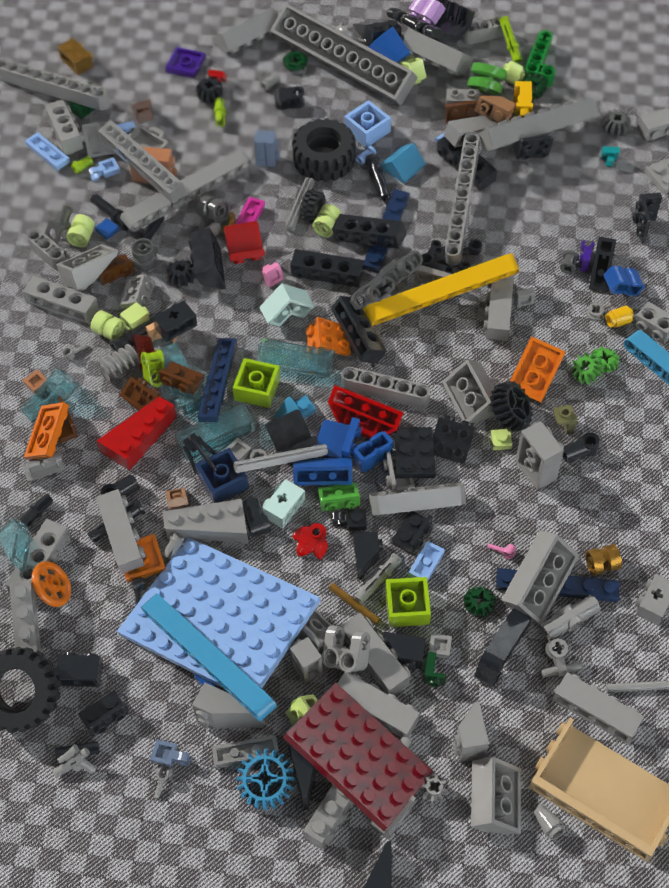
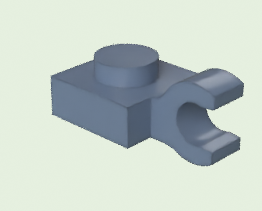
M157 739L150 761L151 763L171 768L173 762L189 767L192 758L189 757V753L177 751L179 748L177 744Z

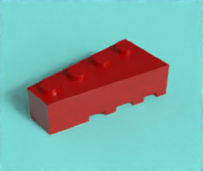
M159 396L96 440L100 453L130 471L177 418L175 406Z

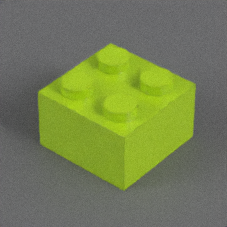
M244 358L233 385L234 400L270 408L281 379L280 366Z
M427 577L386 579L385 592L389 628L430 625L431 609Z

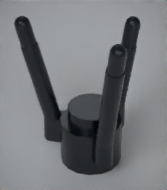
M193 433L182 441L185 445L183 450L186 452L195 474H197L195 462L190 450L192 453L198 450L214 471L217 470L201 447L206 448L212 455L217 453L200 436Z

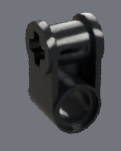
M300 86L276 89L274 91L275 107L278 110L302 108L305 105V98H303L304 89Z

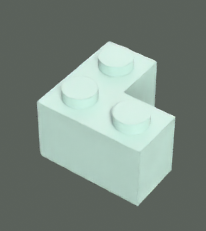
M281 283L259 308L268 324L281 326L291 315L304 318L315 306L306 290Z

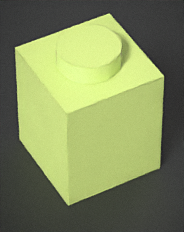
M137 302L120 313L121 320L125 321V328L129 332L150 320V313L147 308L140 306Z

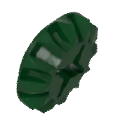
M290 52L283 57V66H285L286 70L290 69L291 72L294 70L299 72V69L304 70L305 66H308V58L301 52Z
M538 73L529 74L523 81L533 80L535 84L538 83L536 86L537 92L532 88V99H538L547 90L546 79Z
M485 585L483 587L475 586L468 589L464 595V606L474 616H487L496 607V596ZM483 595V601L486 602H482L479 605V607H477L478 603L476 599H478L479 596Z

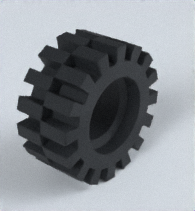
M307 190L304 194L305 197L303 196L300 216L305 221L314 222L326 199H324L325 195L323 192Z

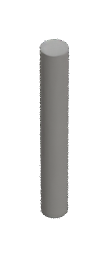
M669 680L606 684V693L669 689Z

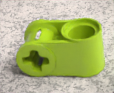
M158 349L152 353L142 352L141 363L144 380L154 387L162 386L163 383L159 376L160 369L164 370L162 350ZM157 373L156 378L152 380V376Z

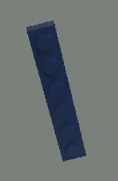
M394 189L382 219L401 221L410 198V193ZM370 245L364 260V270L380 273L389 248Z
M218 338L197 416L199 422H218L237 347L236 338Z
M497 568L495 590L506 591L517 570ZM569 575L558 596L584 599L591 595L598 601L618 603L620 598V581Z

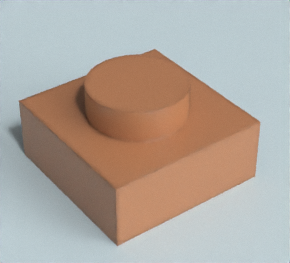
M39 370L23 379L24 385L34 395L50 385L49 380Z

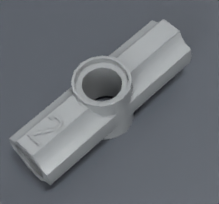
M589 595L574 605L568 604L564 606L554 617L540 624L539 628L545 639L551 641L566 631L572 632L576 630L586 619L600 612L599 602L595 597Z

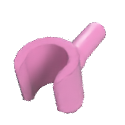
M488 544L487 546L489 549L502 553L508 560L512 559L517 553L515 552L516 547L512 544H509L506 548L493 544Z

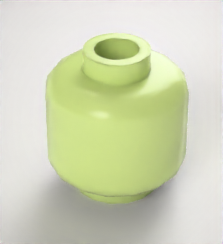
M513 61L505 63L503 69L507 71V75L504 81L511 85H515V81H522L525 73H523L524 67Z

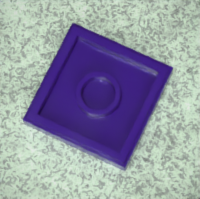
M176 47L165 67V71L196 78L206 59V53Z

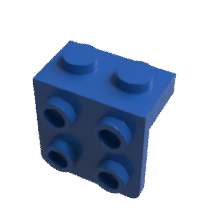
M352 417L350 425L324 420L317 437L319 443L315 444V446L326 444L328 454L325 457L351 458L354 455V449L357 447V438H360L363 427H360V419Z

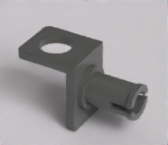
M62 205L58 219L49 220L45 234L56 244L59 242L62 230L71 228L69 219L73 208L67 205ZM51 229H54L56 232L54 239L50 236Z

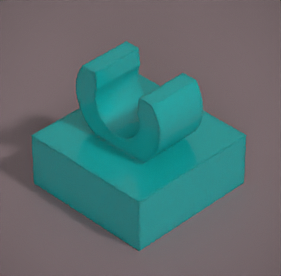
M602 147L600 159L606 160V166H613L614 160H617L620 154V147Z

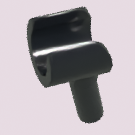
M142 577L132 581L135 606L140 601L139 590L145 588Z

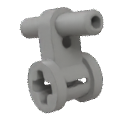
M554 639L546 644L545 653L549 658L553 659L555 667L542 669L540 671L542 678L555 675L561 677L565 676L567 672L583 669L581 662L565 663L564 656L567 654L568 645L564 640ZM552 647H560V651H553Z

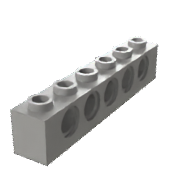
M111 119L98 130L102 141L171 203H174L185 192L183 184L178 178Z

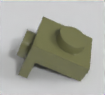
M572 405L555 407L553 413L557 425H564L566 434L574 433L578 419Z

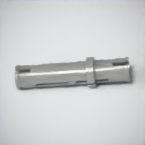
M392 553L383 565L377 567L375 574L353 598L363 605L385 579H389L392 576L391 573L402 563L401 558Z

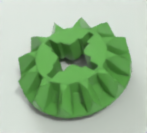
M601 346L592 352L596 355V358H600L602 361L603 370L600 372H612L618 367L619 355L616 354V350L612 351L609 347L603 348ZM603 355L605 356V358H608L607 363L604 359H602Z

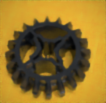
M505 381L494 387V390L491 391L492 396H490L492 402L490 405L493 407L492 412H494L495 418L498 419V424H502L503 429H507L508 432H518L529 426V423L532 422L531 417L533 413L531 410L533 408L530 405L531 401H529L525 389H521V385L515 381Z

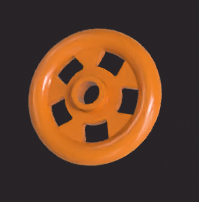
M43 561L38 563L34 567L31 577L36 594L49 606L61 607L65 605L71 597V584L68 576L61 567L53 562ZM48 570H51L53 574H48ZM40 575L44 576L42 581L40 580ZM57 592L61 593V598L58 597Z

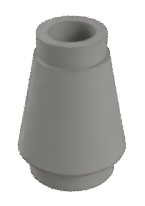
M544 805L539 806L534 811V815L546 837L555 840L565 832L564 823Z

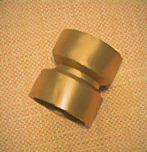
M615 544L603 546L601 550L595 548L585 552L587 567L592 576L603 574L606 570L611 572L622 568L621 555Z

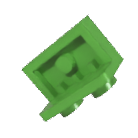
M357 482L352 483V485L318 487L321 511L331 512L336 509H352L360 506V493L358 492Z

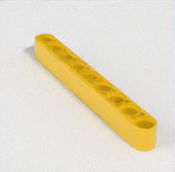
M513 253L506 254L390 296L377 303H371L364 307L363 310L372 326L378 325L510 277L520 270Z

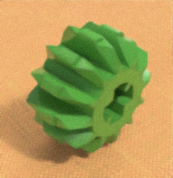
M585 352L584 357L577 356L578 361L572 360L574 366L571 367V371L573 372L574 379H578L579 383L582 384L585 381L589 385L590 380L597 382L596 376L602 377L600 372L603 370L602 361L600 358H596L595 354L592 353L589 356Z

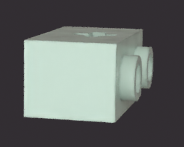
M285 479L282 484L276 486L272 497L265 500L262 506L264 515H267L269 521L284 528L305 501V490Z

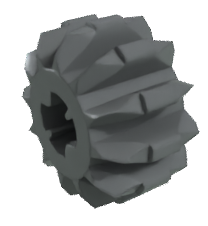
M616 109L614 112L609 111L603 117L602 129L605 130L606 134L610 133L611 136H624L630 129L631 118L628 117V113H623L622 110L620 112Z

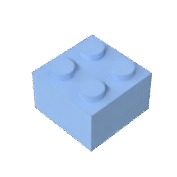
M369 100L344 116V124L352 130L356 140L364 147L371 146L391 132V117Z

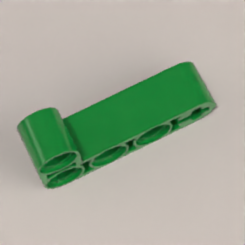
M542 30L537 36L526 63L524 78L533 73L543 75L548 88L553 85L555 68L545 64L551 49L553 34L548 30Z

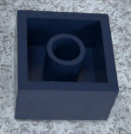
M230 448L209 457L217 468L216 471L205 460L195 464L197 477L213 503L222 502L249 489L246 473H236L234 470V462L238 460Z

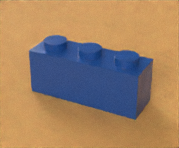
M310 458L293 462L294 484L296 486L352 485V458Z

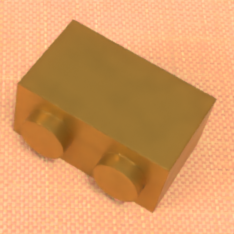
M74 38L57 46L60 59L77 75L93 67L91 52L86 51L83 45Z

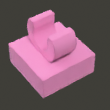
M278 263L267 264L262 268V274L268 287L271 288L284 279Z

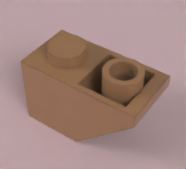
M480 96L474 111L498 123L504 120L508 121L511 118L516 103L502 96Z

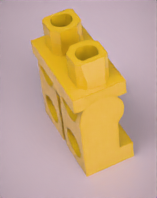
M515 81L512 102L516 103L514 117L521 116V118H524L525 114L533 111V103H531L532 81Z

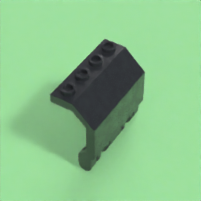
M437 0L446 9L436 25L425 22L420 18L417 20L415 16L398 8H389L387 16L439 42H457L471 28L475 11L451 0Z

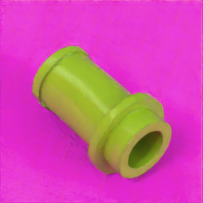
M88 155L77 162L73 161L71 168L75 174H80L82 170L94 165Z

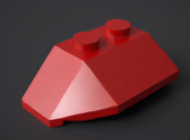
M334 385L328 400V405L338 423L350 425L352 417L360 419V427H363L361 436L369 440L379 432L385 431L389 435L397 431L404 412L336 385Z

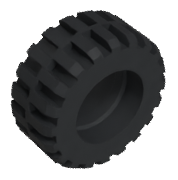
M319 118L313 122L308 121L306 125H302L295 132L292 139L294 166L306 178H313L314 181L318 182L320 180L329 182L332 179L335 181L338 180V177H344L346 172L349 173L356 161L355 135L349 127L335 119L329 120V118H324V120H320ZM320 147H329L335 149L334 151L328 153H319L313 151Z
M15 647L0 651V683L6 672L12 669H20L30 676L35 687L32 703L27 708L21 710L14 709L6 704L0 692V731L5 729L8 733L27 731L45 721L50 716L49 714L57 707L55 703L60 699L61 695L58 692V688L61 687V680L57 681L56 675L59 673L57 668H52L53 662L49 658L45 659L43 657L44 654L40 651L34 652L32 648Z

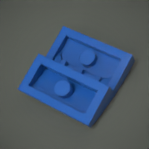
M394 27L384 32L369 46L370 49L396 63L411 55Z

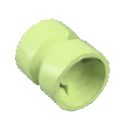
M323 205L312 224L313 230L322 237L332 236V228L339 214H342L341 211L334 205Z
M83 214L74 216L71 228H69L66 235L67 241L76 247H86L94 230L95 222L89 216Z
M100 310L94 315L90 328L93 332L103 335L109 340H115L122 336L125 329V321L115 316L112 317L111 314Z

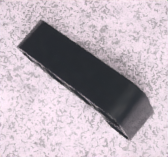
M514 608L511 610L484 651L474 678L492 688L495 686L505 663L528 629L532 620L531 617Z

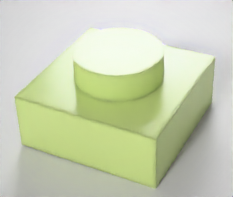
M507 429L491 430L492 449H512L511 432H508Z

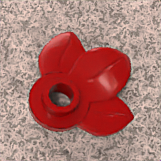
M314 523L309 527H300L293 533L292 538L298 541L296 546L298 557H303L313 552L321 560L326 555L328 543L325 540L327 530L324 525ZM315 530H320L319 535H313Z

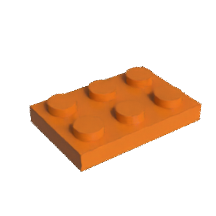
M531 336L510 381L520 384L521 389H525V393L529 398L542 403L566 351Z
M60 402L41 406L24 458L28 460L52 458L56 451L58 438L62 433L64 420L68 415V404Z

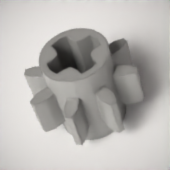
M437 775L432 779L426 777V785L423 784L420 790L425 791L422 799H429L431 805L437 800L442 803V795L448 794V790L443 788L446 781H440ZM430 787H432L433 789L438 788V792L436 793V791L434 790L430 791Z

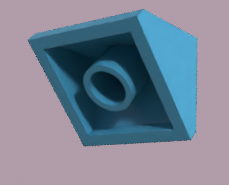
M411 143L399 147L380 165L383 166L386 173L405 184L426 165V162L415 144Z

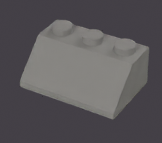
M467 359L442 381L462 421L477 423L495 415L492 412L493 407L490 405L492 402L490 396H492L491 391L494 390V386L480 362Z
M493 756L472 761V828L486 833L521 834V768Z

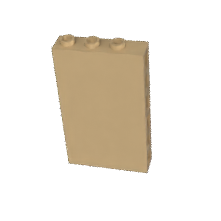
M570 717L568 722H562L557 730V734H559L557 740L554 741L552 739L546 749L549 753L546 758L541 757L535 767L538 771L532 779L529 789L648 862L657 846L662 847L668 837L665 831L669 826V784L573 727L574 719Z

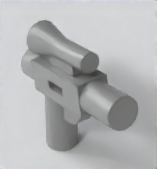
M74 744L65 754L57 759L59 763H63L54 769L53 773L56 777H60L71 769L79 771L83 768L90 774H93L97 767L85 759L90 755L89 750L86 747L79 750L78 746Z

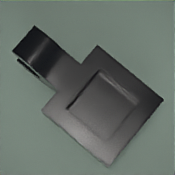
M346 509V514L333 512L332 525H346L347 530H366V509Z

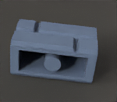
M257 130L254 138L256 165L275 167L277 160H280V150H277V148L279 149V138H276L275 131L265 132V130Z

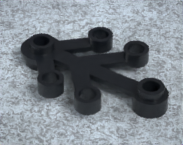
M478 239L469 241L468 247L463 248L462 256L466 254L478 255L481 253L482 242ZM433 240L429 251L421 255L423 257L422 266L454 274L453 266H445L438 263L446 262L445 247L440 255L434 256L436 252L441 250V242ZM461 260L456 266L460 267V271L470 268L471 264L468 261Z

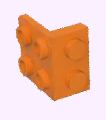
M317 317L307 326L306 335L309 358L316 359L324 350L347 357L351 354L350 342L339 323Z

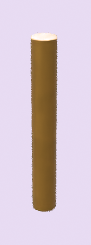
M335 583L329 586L328 589L364 617L369 618L372 623L377 625L380 622L381 618Z

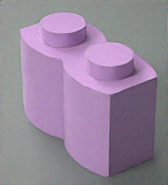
M414 0L409 7L411 15L415 16L417 20L420 18L433 25H436L446 9L437 0Z

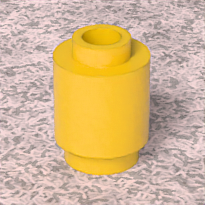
M628 306L611 310L605 315L606 323L610 328H617L632 323L634 318V312Z

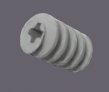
M126 344L125 349L119 348L118 352H112V356L107 355L106 360L101 358L99 360V367L104 377L110 381V374L116 378V371L123 374L122 367L129 370L128 364L130 363L135 367V360L140 363V358L131 345Z

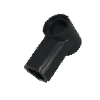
M588 432L581 439L563 446L562 458L569 464L584 456H594L598 450L599 436L593 432Z
M129 474L114 484L104 485L101 488V495L119 489L121 496L125 495L127 497L139 490L140 486L136 478Z
M250 497L242 502L252 538L271 532L267 515L263 513L259 499Z

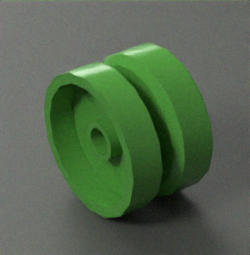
M474 62L471 73L475 76L469 77L467 87L479 89V92L501 95L503 85L500 82L506 79L507 71L494 65Z

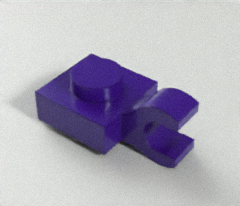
M585 240L581 242L580 249L583 253H580L578 262L582 264L580 271H588L591 253L595 246L594 242L591 243V246H586Z

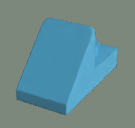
M306 395L296 401H293L289 396L276 411L274 417L277 419L294 410H300L303 418H306L315 413L316 408Z

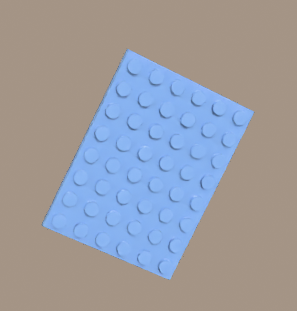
M187 537L184 545H181L177 553L166 565V569L160 573L117 632L125 639L223 688L142 611L141 606L158 593L262 689L321 600L310 592Z

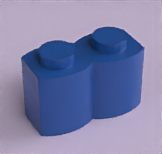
M611 266L604 274L609 289L614 294L638 296L645 288L636 269Z
M385 431L375 434L370 441L363 442L354 449V464L361 472L371 470L377 462H382L383 459H386V452H390L392 455L393 440Z

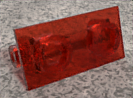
M134 334L135 348L137 349L140 361L139 367L143 370L141 353H152L155 351L151 337Z

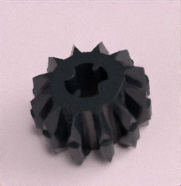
M211 77L209 79L204 78L203 81L200 80L198 85H196L197 97L202 103L207 102L208 105L210 102L214 103L216 98L223 96L221 82L217 78L212 79Z
M182 258L181 261L175 259V263L169 262L166 273L167 279L173 287L176 285L179 288L182 285L188 287V283L193 284L196 278L193 277L192 268L194 264H191L190 260L185 261Z

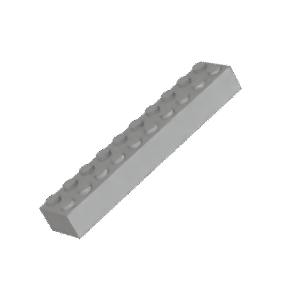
M285 3L270 30L277 38L400 106L418 78L413 71Z

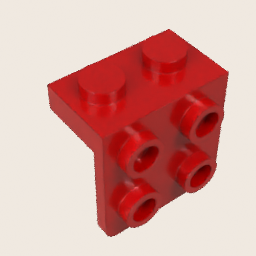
M257 221L224 227L230 262L234 261V264L244 263V259L251 258V261L261 260V256H265L259 223Z

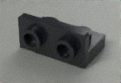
M411 511L392 538L391 544L412 555L415 549L419 550L422 546L424 536L426 534L429 535L434 526L432 524L433 516L428 515L425 518Z
M113 690L78 713L93 737L106 731L112 723L124 719L129 711L125 703L122 702L118 694Z

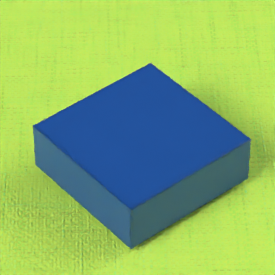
M108 218L94 227L95 232L106 240L120 231L119 226Z

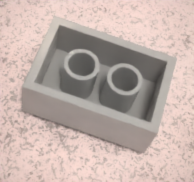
M542 421L521 431L515 462L533 486L539 490L557 480L564 448L561 442L553 437L550 428L545 427Z

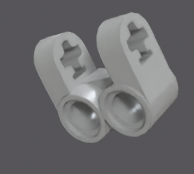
M330 625L325 633L322 653L323 664L328 668H337L345 672L365 670L368 665L371 638L369 633L355 631L351 638L350 649H347L343 646L344 629L339 626Z

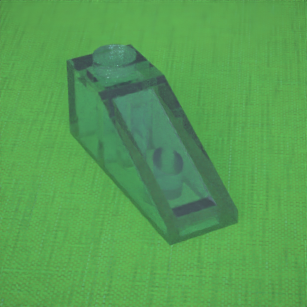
M56 368L21 411L31 422H35L41 406L59 403V397H62L63 401L67 400L79 384L69 373Z
M12 518L0 529V544L9 561L24 572L27 567L31 537L27 532L29 528L22 521L17 522Z

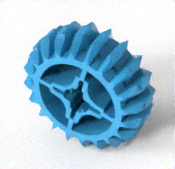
M264 749L263 756L259 750H256L257 757L254 758L249 754L248 758L251 761L247 763L245 760H242L241 763L245 766V769L238 768L237 770L240 774H243V776L236 777L237 782H243V784L237 786V790H245L240 796L242 799L248 797L246 801L248 805H251L255 800V809H258L261 803L263 810L268 809V803H270L272 809H276L275 801L278 800L283 805L284 801L281 797L284 795L289 799L291 796L286 792L287 789L290 791L295 789L294 786L289 785V782L296 781L295 777L289 776L295 770L294 768L287 769L291 765L290 760L283 762L285 759L284 754L277 758L278 752L276 750L272 751L271 756H269L268 749ZM270 762L281 767L283 776L271 773ZM263 763L260 772L250 776L254 767ZM267 772V775L271 778V781H268V784L265 785L261 781V778L264 777V775ZM249 783L260 785L262 797L252 793ZM282 783L278 792L269 796L272 786Z

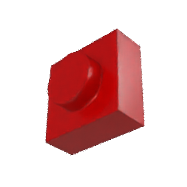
M209 69V78H217L220 82L227 81V75L224 71Z

